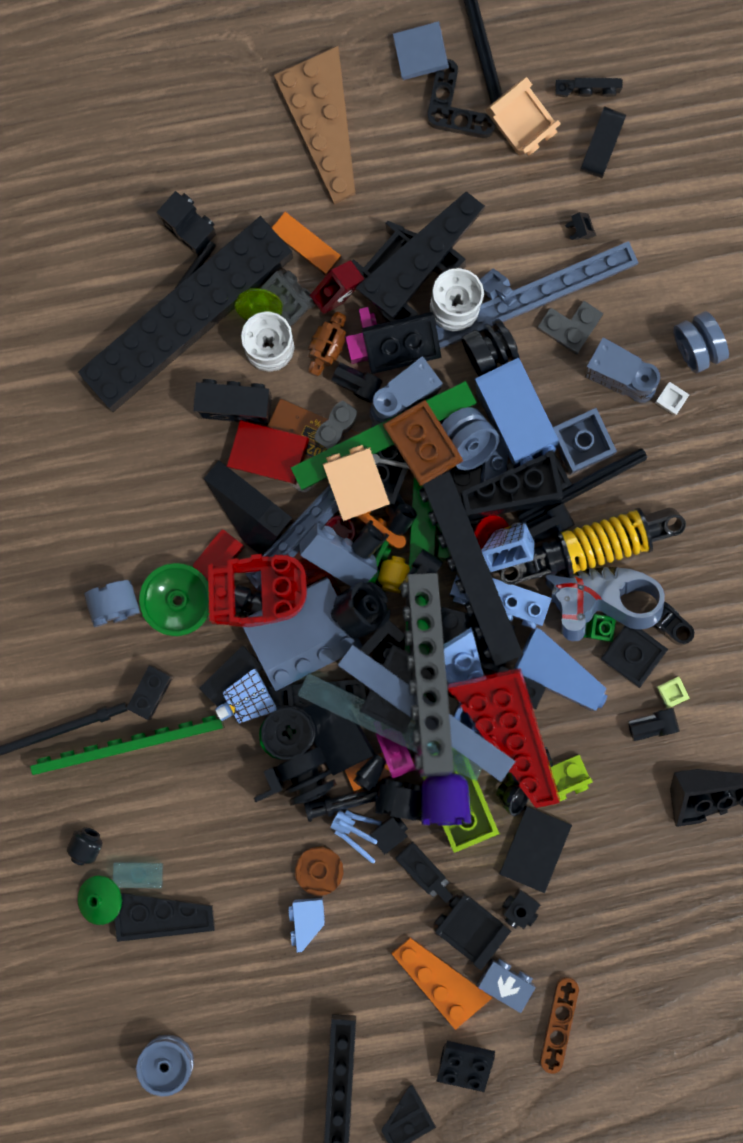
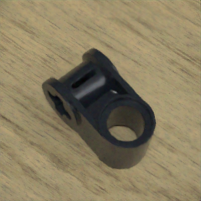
M370 520L358 533L357 538L352 544V549L360 557L369 559L389 535L387 533L383 534L373 525V521Z
M664 601L661 619L665 614L667 616L662 622L659 620L654 627L676 645L688 644L694 638V628L671 605ZM680 627L688 632V637L684 641L676 636V631Z

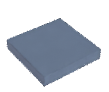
M439 21L393 34L403 80L449 68Z

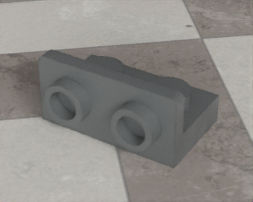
M285 269L276 271L258 291L275 311L286 319L290 326L294 325L308 309L316 305L310 297L311 292L302 288L297 282V277L291 271Z

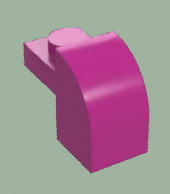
M368 307L359 309L362 328L377 325L375 314H370ZM363 333L347 336L346 344L351 364L367 361L368 357Z

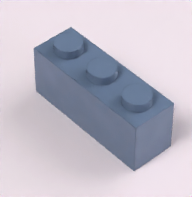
M317 522L300 542V556L351 587L359 582L368 583L377 572L376 558L373 554L369 559L360 557L352 549L353 541L340 537L329 526H323Z

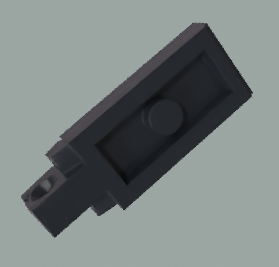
M575 78L574 80H556L555 96L567 98L572 93H578V96L589 97L593 93H602L604 97L616 96V93L621 92L623 79Z
M413 841L395 857L428 895L430 894L434 898L438 894L446 903L453 898L452 893L445 887L449 884L446 876Z

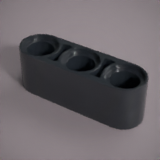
M604 106L580 171L603 178L627 114Z

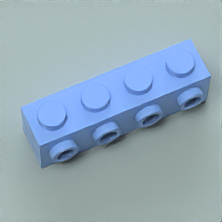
M456 574L449 596L454 597V602L464 605L467 603L465 594L460 595L455 581L459 579ZM493 578L509 621H513V618L523 621L521 625L532 629L536 628V626H543L552 598L515 585H508L503 581Z

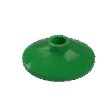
M101 875L87 879L80 887L78 893V906L83 917L92 924L104 925L112 922L118 916L122 905V897L117 884L112 879ZM94 897L97 899V905L94 903Z

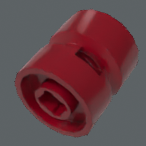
M336 516L327 521L325 526L331 527L340 537L348 538L354 542L355 528L349 519L343 521L341 516Z

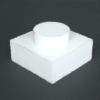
M669 382L655 403L676 416L689 394Z

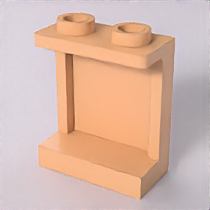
M527 77L521 79L485 109L486 113L519 156L526 153L529 156L540 147L538 143L544 138L547 141L558 132L556 128L561 124L558 120H553L530 89L532 83Z
M363 445L349 449L350 454L342 457L340 453L331 455L326 458L327 462L323 463L343 521L390 504L369 447L364 448Z

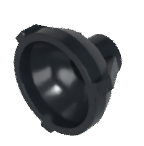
M518 781L507 784L503 783L496 792V796L499 797L503 808L512 816L518 815L526 808L529 798L519 786Z

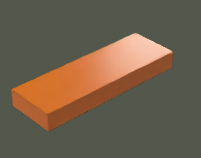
M284 212L272 227L285 244L325 275L330 272L341 258L339 253L287 212Z

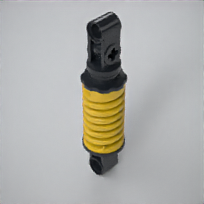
M636 508L626 515L620 514L617 518L610 517L608 520L603 519L599 523L593 522L591 526L584 525L582 529L577 527L573 532L569 530L557 532L556 541L541 543L540 547L534 548L533 560L511 566L515 567V569L510 574H504L507 568L497 571L502 581L508 585L536 579L549 573L552 576L561 570H565L568 576H571L577 571H585L587 563L590 568H595L596 561L598 565L602 566L605 564V559L608 563H612L614 557L616 560H621L623 554L626 558H629L632 553L638 555L640 550L641 552L650 553L653 551L652 542L680 535L686 528V521L674 508H665L644 515L640 508ZM676 518V522L668 526L669 520Z

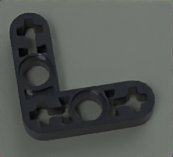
M447 59L448 65L451 67L450 70L454 73L449 74L447 83L443 82L444 71H436L427 116L429 125L435 129L479 138L490 137L494 133L495 123L488 114L451 107L458 76V66L453 60ZM441 88L449 91L450 95L445 100H441L436 96V92ZM437 112H441V117L448 118L449 114H452L451 125L447 124L448 119L441 118L439 122H436L433 116ZM464 116L467 118L468 124L465 127H458L455 124V118ZM472 118L476 119L475 124L482 125L483 121H486L491 128L482 131L481 126L474 125V130L470 129Z

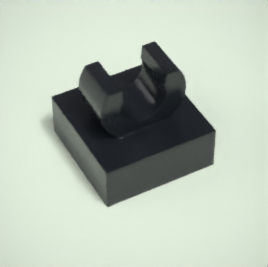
M578 212L572 215L573 221L565 225L566 228L575 227L576 233L569 237L570 240L590 239L596 236L588 213Z

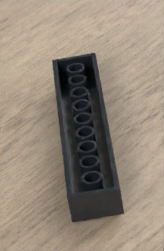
M259 216L78 371L79 375L112 412H115L269 280L276 271H279L293 259L292 250L262 216Z

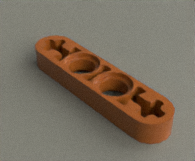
M563 977L556 984L540 1063L542 1068L550 1074H555L562 1069L579 994L578 984L571 977ZM567 982H570V986L574 988L573 992L569 991L567 996L568 1001L572 1000L571 1004L565 1001H558V997L564 999V991L561 989V986H566ZM565 1006L568 1008L569 1015L566 1019L562 1020L556 1017L555 1011L558 1007ZM556 1030L561 1031L564 1035L563 1041L558 1044L552 1043L550 1040L551 1033ZM548 1046L553 1049H561V1052L555 1051V1060L558 1063L553 1064L552 1067H549L545 1061L550 1059L552 1050L547 1049Z

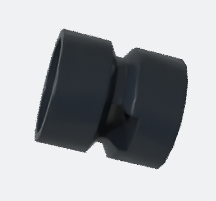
M238 584L235 588V616L239 618L241 616L248 617L262 610V593L256 592L252 594L251 589ZM249 602L254 604L252 610L247 609Z

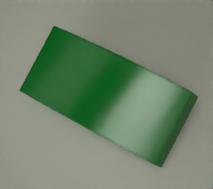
M594 614L592 619L586 623L583 638L613 642L616 620L612 617Z

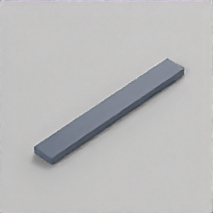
M352 645L338 666L411 717V705H414V697L409 694V685ZM422 696L424 703L427 705L434 704L428 698ZM449 714L452 747L501 782L515 761ZM430 718L425 719L424 724L426 728L435 730V721Z

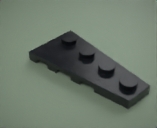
M121 893L122 905L118 916L115 918L117 942L215 931L213 905Z

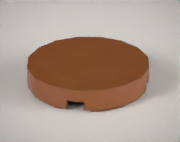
M323 846L312 847L304 851L297 861L295 867L296 880L300 887L309 894L315 896L327 895L340 885L344 874L343 863L339 855L332 849Z

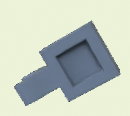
M494 268L480 279L484 294L492 300L499 296L507 306H511L517 301L511 295L513 290L509 287L508 278Z

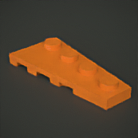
M411 937L392 952L395 959L455 1030L493 998Z

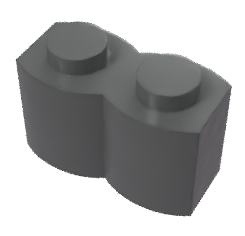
M345 401L336 404L329 415V420L325 421L317 429L314 438L315 444L323 450L340 444L343 434L354 426L357 419V410Z

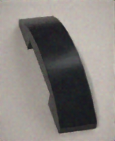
M358 679L287 685L275 691L274 687H267L277 709L284 706L305 708L338 690L342 692L348 705L362 704L366 700L365 684Z

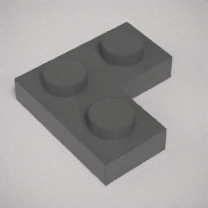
M585 301L582 302L571 320L550 308L537 329L577 355L604 313Z

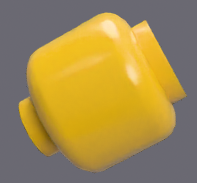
M392 556L391 560H384L382 562L378 583L382 585L383 590L393 593L401 592L398 588L410 571L409 565L405 563L406 559Z

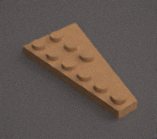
M337 46L274 75V79L333 204L355 195L339 47Z

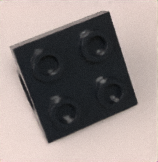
M447 1040L443 1046L436 1082L485 1092L495 1059V1051Z

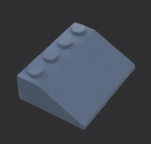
M328 577L307 586L305 604L301 611L293 618L267 625L243 627L275 691L344 657L352 645L358 649L363 647L359 638L352 639L332 619L331 610L337 595ZM262 610L248 617L263 616Z

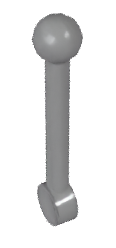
M377 454L373 455L375 464L383 463L409 469L406 463L383 459Z

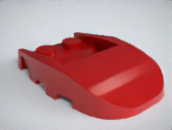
M254 554L250 558L227 560V565L214 567L213 564L208 565L209 621L212 624L239 627L272 624L293 618L301 611L307 598L306 573L302 564L293 557L287 555L267 557L261 554ZM261 571L263 616L236 617L234 573Z

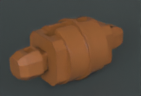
M340 312L333 314L329 321L330 323L324 322L322 326H318L314 336H312V341L308 347L310 351L308 357L314 361L310 362L309 374L318 377L325 368L323 365L331 366L333 362L337 361L339 354L342 353V348L346 341L344 338L346 331L341 329L346 321L344 314ZM331 332H333V335H332V337H331V339H330V341H329V340H328V339H329V336H330ZM326 348L323 356H320L323 352V349Z

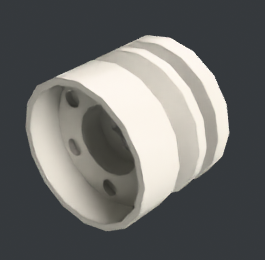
M461 268L449 269L437 278L430 301V312L433 311L436 324L450 331H462L473 325L478 318L484 296L483 285L479 278L472 272Z
M268 311L257 313L248 319L243 326L241 338L246 357L250 363L257 369L267 372L277 371L285 367L292 359L295 349L291 327L286 319L277 313ZM266 342H268L269 344H272V343H273V347L270 348L269 346H267V347L265 348V343H266Z

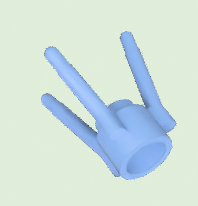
M348 810L345 813L339 811L330 828L336 830L335 834L343 838L368 861L375 863V859L346 834L349 835L352 832L373 844H377L376 839L353 827L355 821L352 819L375 825H381L382 822L354 814Z

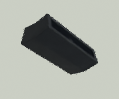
M242 645L199 689L218 707L227 702L223 695L225 690L251 670L257 669L259 672L263 666Z

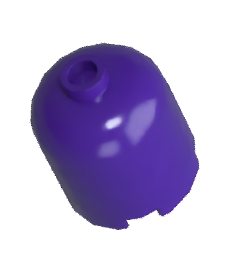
M455 773L426 777L422 785V825L429 826L430 821L431 823H438V826L462 825V820L463 823L471 824L469 786L465 777Z

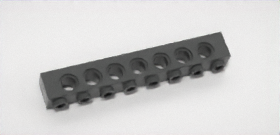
M438 573L408 574L404 582L401 583L402 597H406V606L403 607V619L408 621V631H405V644L410 646V655H407V669L412 671V680H409V694L414 697V705H411V719L416 722V730H413V744L418 747V755H415L414 759L415 769L419 770L420 777L450 775L454 772ZM415 597H423L426 601V605H417L415 602ZM418 620L425 621L428 625V630H420L416 622ZM419 645L428 646L430 654H421L418 649ZM422 669L429 670L432 674V679L425 680L422 678L420 671ZM423 694L432 695L434 704L427 705L422 699ZM425 719H433L436 723V729H427L424 724ZM428 743H433L437 746V755H431L427 752L426 746Z

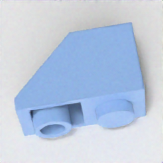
M323 897L293 900V906L289 907V919L294 921L295 931H291L292 946L297 947V952H302L325 924Z

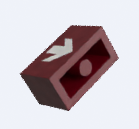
M350 260L332 269L313 290L310 297L321 312L325 314L343 305L356 290V287L365 279Z

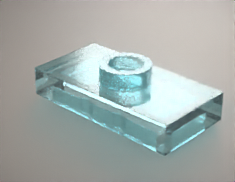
M114 862L113 881L117 884L118 888H163V863Z

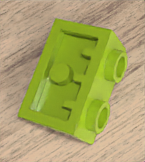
M579 754L551 767L560 802L567 798L565 794L575 791L576 794L589 789L588 784L593 782Z

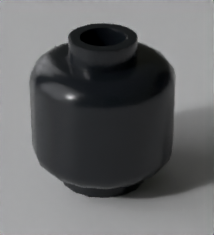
M88 827L76 830L67 846V853L71 857V861L81 866L95 862L103 845L100 834Z

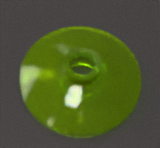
M249 289L238 295L235 301V309L240 317L248 321L255 314L267 311L281 316L283 304L277 295L268 290Z

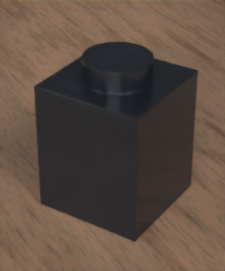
M391 816L373 830L370 836L377 840V846L385 855L408 837L405 832L408 830V827L401 818L396 820Z

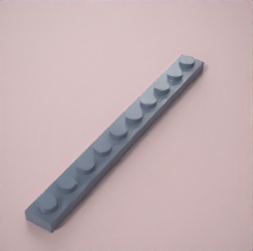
M629 241L513 290L511 295L517 301L511 306H507L500 297L481 304L478 318L472 326L465 330L450 331L436 324L440 349L461 341L462 336L474 330H477L479 333L484 331L483 327L485 324L493 327L492 321L497 318L502 322L508 321L638 265V260Z

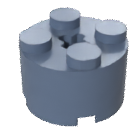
M129 580L106 584V587L100 589L97 587L84 593L94 627L105 625L108 623L107 621L111 620L114 623L125 621L128 619L127 617L140 613L134 589Z

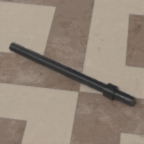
M123 702L109 708L104 706L97 709L95 713L0 746V756L98 721L103 723L111 720L112 716L127 712V704Z

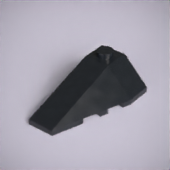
M218 461L205 476V482L244 543L258 554L263 556L293 522L291 516L221 461Z
M703 769L674 772L670 794L676 827L699 824L707 821L706 816L717 812L723 815L728 813L727 809L739 804L743 806V773Z

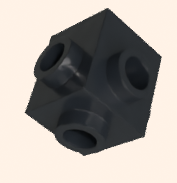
M518 888L513 896L509 895L502 904L504 908L502 913L506 916L504 921L515 929L518 926L523 929L527 925L530 927L538 917L536 911L541 904ZM523 908L521 913H516L517 909Z

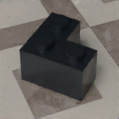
M175 191L156 213L161 224L196 255H199L208 241H211L216 235L213 228L215 224L207 216L201 217L196 213L197 208L193 205L194 201L188 195L183 193L181 196Z

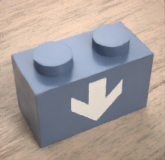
M500 958L498 961L491 959L477 983L478 988L521 1013L536 988L534 983L531 982L533 978L522 971L517 974L510 970L512 966Z

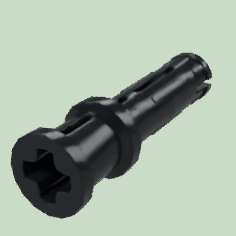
M372 787L370 792L363 789L332 798L325 795L323 799L305 803L308 822H312L314 818L325 815L331 817L336 811L375 802L377 796L376 787ZM359 797H364V798H360V799L348 801V800H351V799H355V798H359Z

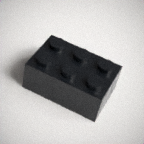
M203 379L202 382H196L193 411L198 419L240 422L241 420L254 424L269 425L272 395L270 389L265 388L266 385L252 383L251 387L241 386L240 382L227 381V385L217 384L216 380Z

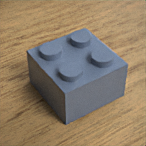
M597 408L553 427L559 440L557 449L569 475L609 458L617 452Z

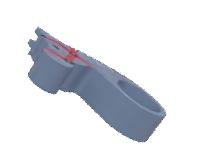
M601 567L577 571L571 576L546 575V585L552 590V602L556 604L562 614L561 631L567 640H581L585 635L586 623L592 619L596 611H601L632 629L650 628L662 617L665 600L663 588L655 579L642 572L627 568ZM643 591L652 595L658 605L647 613H633L623 606L620 597L630 592Z

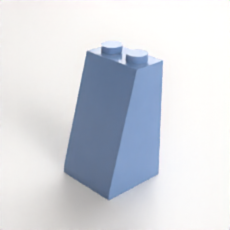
M519 358L475 379L476 395L493 428L499 434V439L515 468L541 455H545V453L551 450L556 451L559 442L558 437Z
M532 629L522 650L523 656L518 658L514 669L521 668L524 677L544 685L546 690L590 711L602 708L607 699V695L604 694L606 688L541 629Z

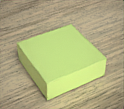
M679 676L656 687L666 709L690 699Z

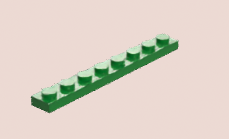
M216 715L202 718L203 723L194 726L193 722L190 721L178 724L179 729L170 731L169 727L154 730L155 735L146 737L145 733L131 736L132 741L122 743V739L107 742L108 747L100 749L98 744L84 747V753L76 755L74 750L60 753L61 758L52 761L50 756L36 759L37 764L31 765L30 768L32 775L223 729L225 726L224 722L220 719L217 720Z

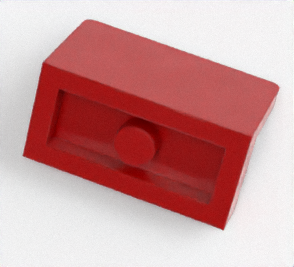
M222 529L194 562L193 567L208 579L209 564H213L214 567L227 565V560L235 559L245 547Z

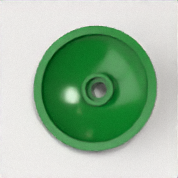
M171 563L157 568L146 578L141 587L139 603L143 617L153 629L165 635L183 636L196 631L209 617V586L207 579L197 569L186 564ZM176 596H180L182 598V603L180 605H175L174 598Z

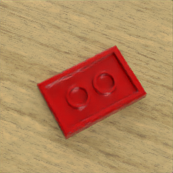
M240 420L227 467L296 485L297 480L291 467L303 462L309 438Z

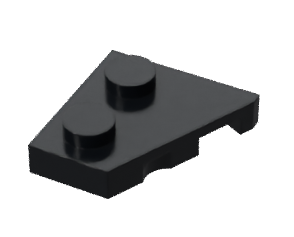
M413 1084L409 1086L381 1130L388 1143H411L436 1128L432 1117Z

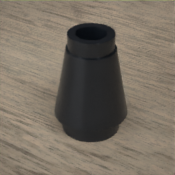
M375 754L355 773L356 777L353 781L364 790L370 792L372 787H376L387 763L386 760Z

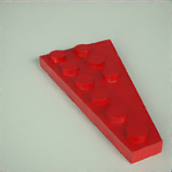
M521 668L448 684L447 689L461 703V708L475 722V727L484 739L515 761L509 773H512L517 779L519 786L535 808L559 804V793Z

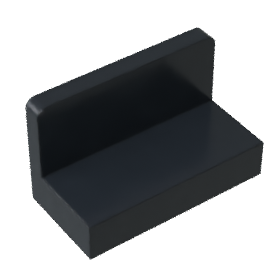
M275 766L263 772L271 789L256 795L253 798L255 803L285 788L283 782H280L276 775Z

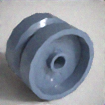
M704 311L694 316L692 323L685 320L673 327L679 351L688 367L697 374L708 369L710 361L718 364L729 358V350L724 334L709 312Z
M462 408L452 413L442 423V427L463 458V462L456 465L458 469L470 470L482 465L497 449L499 434L476 408Z
M170 1034L162 1035L151 1040L140 1054L136 1065L137 1078L142 1087L149 1093L161 1097L171 1096L182 1090L192 1074L194 1067L193 1052L188 1043L177 1036ZM162 1063H167L168 1066H169V1069L167 1068L166 1065H163V1066H162L161 1064H162Z

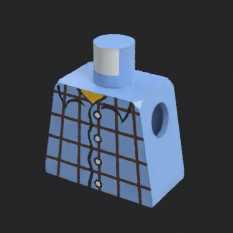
M513 523L509 527L493 532L481 550L490 572L533 560L534 540L525 523Z
M257 669L251 670L225 690L223 695L227 702L215 708L221 721L234 715L238 723L277 710Z

